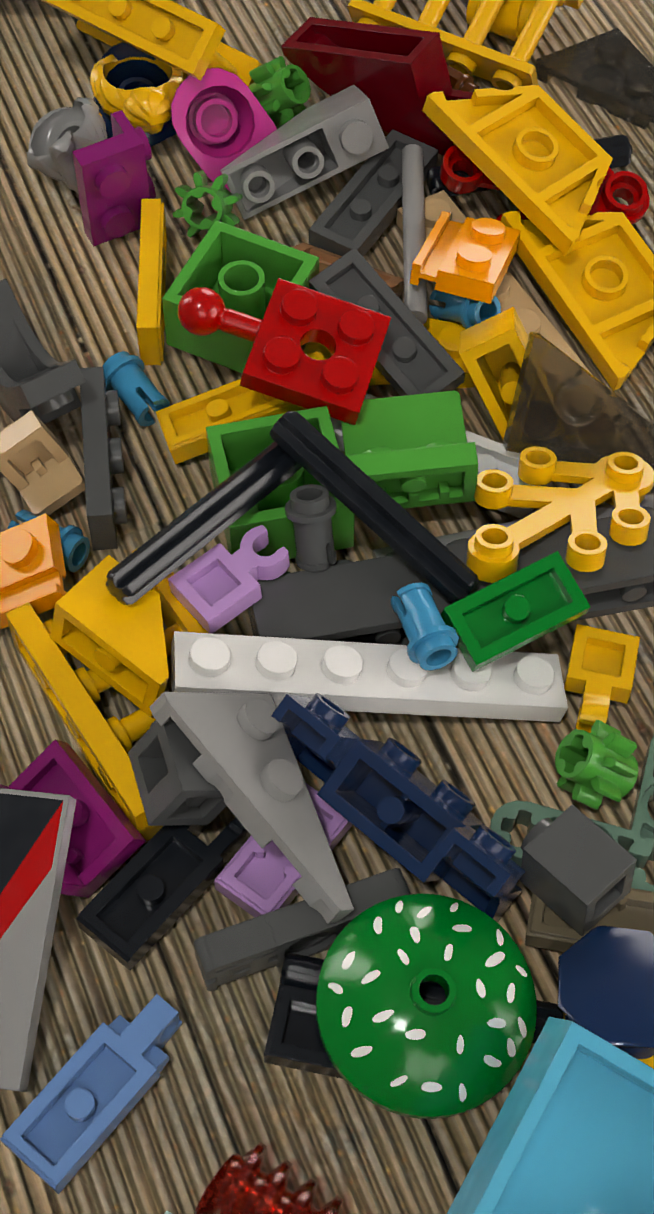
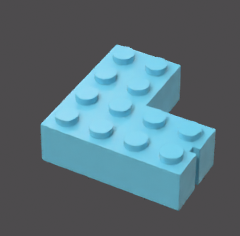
M548 1017L447 1214H654V1069L573 1021Z

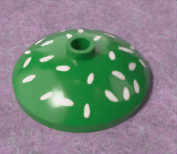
M436 894L403 895L379 902L363 911L345 926L328 950L320 971L316 990L315 1009L317 1025L325 1051L333 1066L351 1088L363 1098L389 1112L418 1119L447 1118L473 1110L489 1101L512 1080L520 1069L530 1049L536 1027L537 1002L534 982L527 962L517 944L502 926L489 915L468 903L448 896ZM426 981L437 982L445 991V1002L439 1005L428 1004L422 999L419 986Z

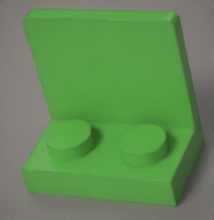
M453 390L365 399L355 425L341 421L345 456L403 508L475 501L478 458L475 442L467 443L459 392Z

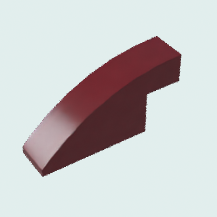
M309 17L281 45L283 55L293 65L300 67L307 77L328 95L332 96L352 85L359 88L370 99L382 130L390 133L393 129L438 149V154L445 155L446 151L455 145L422 111L427 95L432 92L443 91L446 100L471 99L473 92L452 89L439 32Z

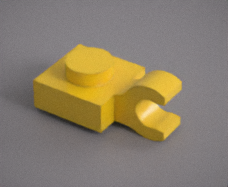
M576 624L564 682L565 691L582 694L576 729L591 733L592 726L596 720L606 723L610 700L628 703L633 686L640 637Z

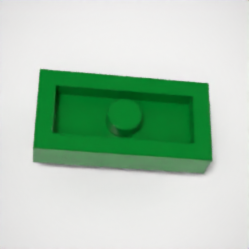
M556 551L445 607L441 616L444 623L453 627L459 637L457 646L470 669L474 672L585 615L591 606L561 555Z

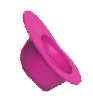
M207 68L201 81L190 75L187 76L176 89L171 104L172 125L179 140L212 182L222 175L220 171L222 168L277 130L274 122L249 87L236 74L221 68Z

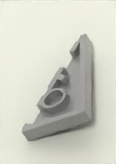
M163 692L150 706L152 716L160 726L173 720L200 752L201 755L192 763L193 766L208 783L214 785L220 791L226 806L259 846L264 848L273 841L302 876L292 886L306 903L317 910L327 924L338 923L351 913L354 907L283 724L271 716L276 709L271 694Z

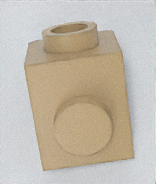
M33 410L14 423L9 424L0 432V472L21 493L34 515L41 516L45 513L50 515L85 490V479L68 451Z

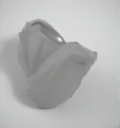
M78 97L74 100L73 107H61L50 111L40 118L33 127L27 152L28 166L39 170L47 177L57 181H64L69 189L77 193L78 187L72 151L107 139L105 121L99 112V106L92 98Z

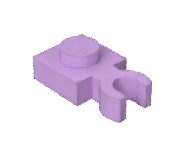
M263 525L254 527L245 533L240 543V549L232 555L221 543H218L168 578L170 591L208 633L213 634L262 598L261 586L257 582L258 580H273L287 571L290 566L289 551L283 546L270 556L256 554L269 544L268 531Z

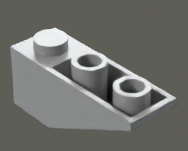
M352 85L306 108L220 171L222 174L228 175L226 184L231 194H242L243 198L236 202L242 218L246 220L388 149L389 146L370 99L359 88Z

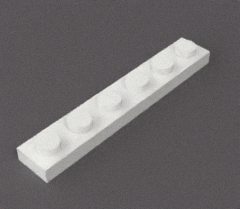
M174 631L171 643L172 692L271 694L276 708L286 694L310 697L312 699L315 693H319L333 701L344 711L561 722L568 709L558 654L511 652L472 672L459 648H457V656L448 665L436 670H424L420 667V664L411 661L407 654V645Z

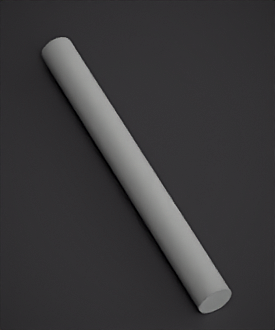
M409 144L401 152L404 304L424 324L427 321V281L421 279L418 286L409 284L412 263L425 242L423 149L419 145Z

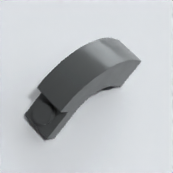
M5 278L0 281V406L14 422L33 410L41 421L46 424L81 407V402L74 388L85 383L86 380L76 359L58 362L44 349L28 324Z

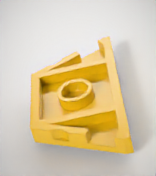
M539 85L515 86L510 90H499L496 88L474 89L471 99L446 100L443 91L432 92L427 95L422 111L565 256L571 253L613 158Z
M520 211L504 213L501 222L506 227L521 230L516 253L612 390L615 391L621 388L654 342V254L623 212H596L595 214L587 215L576 244L571 253L566 256L530 220H521Z

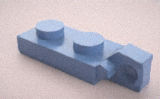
M156 994L131 1023L121 1015L109 1025L103 1022L3 1133L0 1138L1 1142L59 1194L159 1079L160 1072L170 1060L169 1056L161 1049L182 1025V1021L179 1019V1012Z

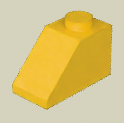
M514 307L460 332L459 354L505 445L522 451L525 448L532 447L565 432V426L539 357Z
M108 555L55 603L50 638L152 718L150 706L165 692L169 678L160 594L152 588L131 605L121 604L115 596L110 594L105 585L108 572L119 564L117 560Z

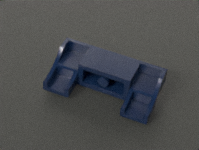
M315 693L312 699L310 697L286 694L271 716L278 722L283 723L296 760L325 783L317 795L423 883L443 879L475 907L489 915L496 922H499L522 891L516 883L525 873V870L511 860L516 853L515 848L470 813L475 803L460 789L445 780H441L438 786H436L417 770L422 763L421 759L395 739L389 737L383 743L381 741L359 738L345 726L350 716L327 697L319 693Z

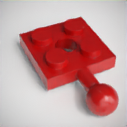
M280 278L277 280L263 320L231 308H226L222 297L216 291L207 287L190 289L182 296L178 304L179 321L188 332L198 336H206L219 329L225 333L254 342L242 373L240 386L305 409L327 406L330 417L352 425L356 424L391 320L390 316ZM310 342L324 345L332 356L325 360L312 359L303 352L301 346Z

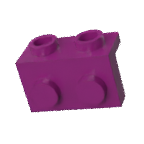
M122 110L110 114L113 137L72 151L84 232L93 247L139 230L141 224V199L156 198L155 187L146 165V161L152 158L148 138L140 126L136 128L132 126Z
M55 739L9 786L0 784V788L70 795L76 799L61 894L89 898L146 842L96 777L66 742Z

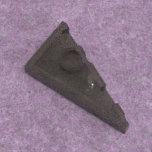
M618 28L536 59L535 67L538 80L547 83L554 76L578 88L576 98L592 105H599L605 108L608 113L644 130L650 122L654 123V66Z
M530 331L504 435L503 445L505 450L521 453L525 448L540 446L553 451L557 460L579 463H596L601 458L616 452H630L641 457L654 470V423L540 333Z

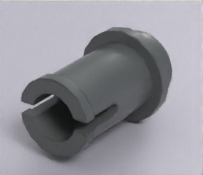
M310 484L295 488L290 493V500L285 505V515L293 522L296 564L300 569L310 572L326 570L329 568V563L334 565L337 561L331 517L336 513L337 505L335 499L329 496L328 489L321 485Z

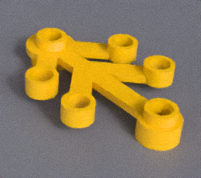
M532 446L525 448L520 453L518 476L523 482L530 485L513 484V478L504 471L496 469L485 470L477 475L474 499L478 505L492 510L505 507L539 508V510L509 527L499 524L481 526L468 541L466 565L477 575L480 581L495 583L517 571L519 551L570 522L571 535L568 538L565 556L567 564L581 572H594L601 569L605 562L607 540L597 532L596 506L603 502L614 505L609 535L615 542L626 546H637L644 543L648 536L651 517L645 509L640 507V503L653 488V468L641 457L630 452H616L601 458L596 463L557 461L555 453L545 447ZM551 481L583 484L578 488L540 486L549 484Z

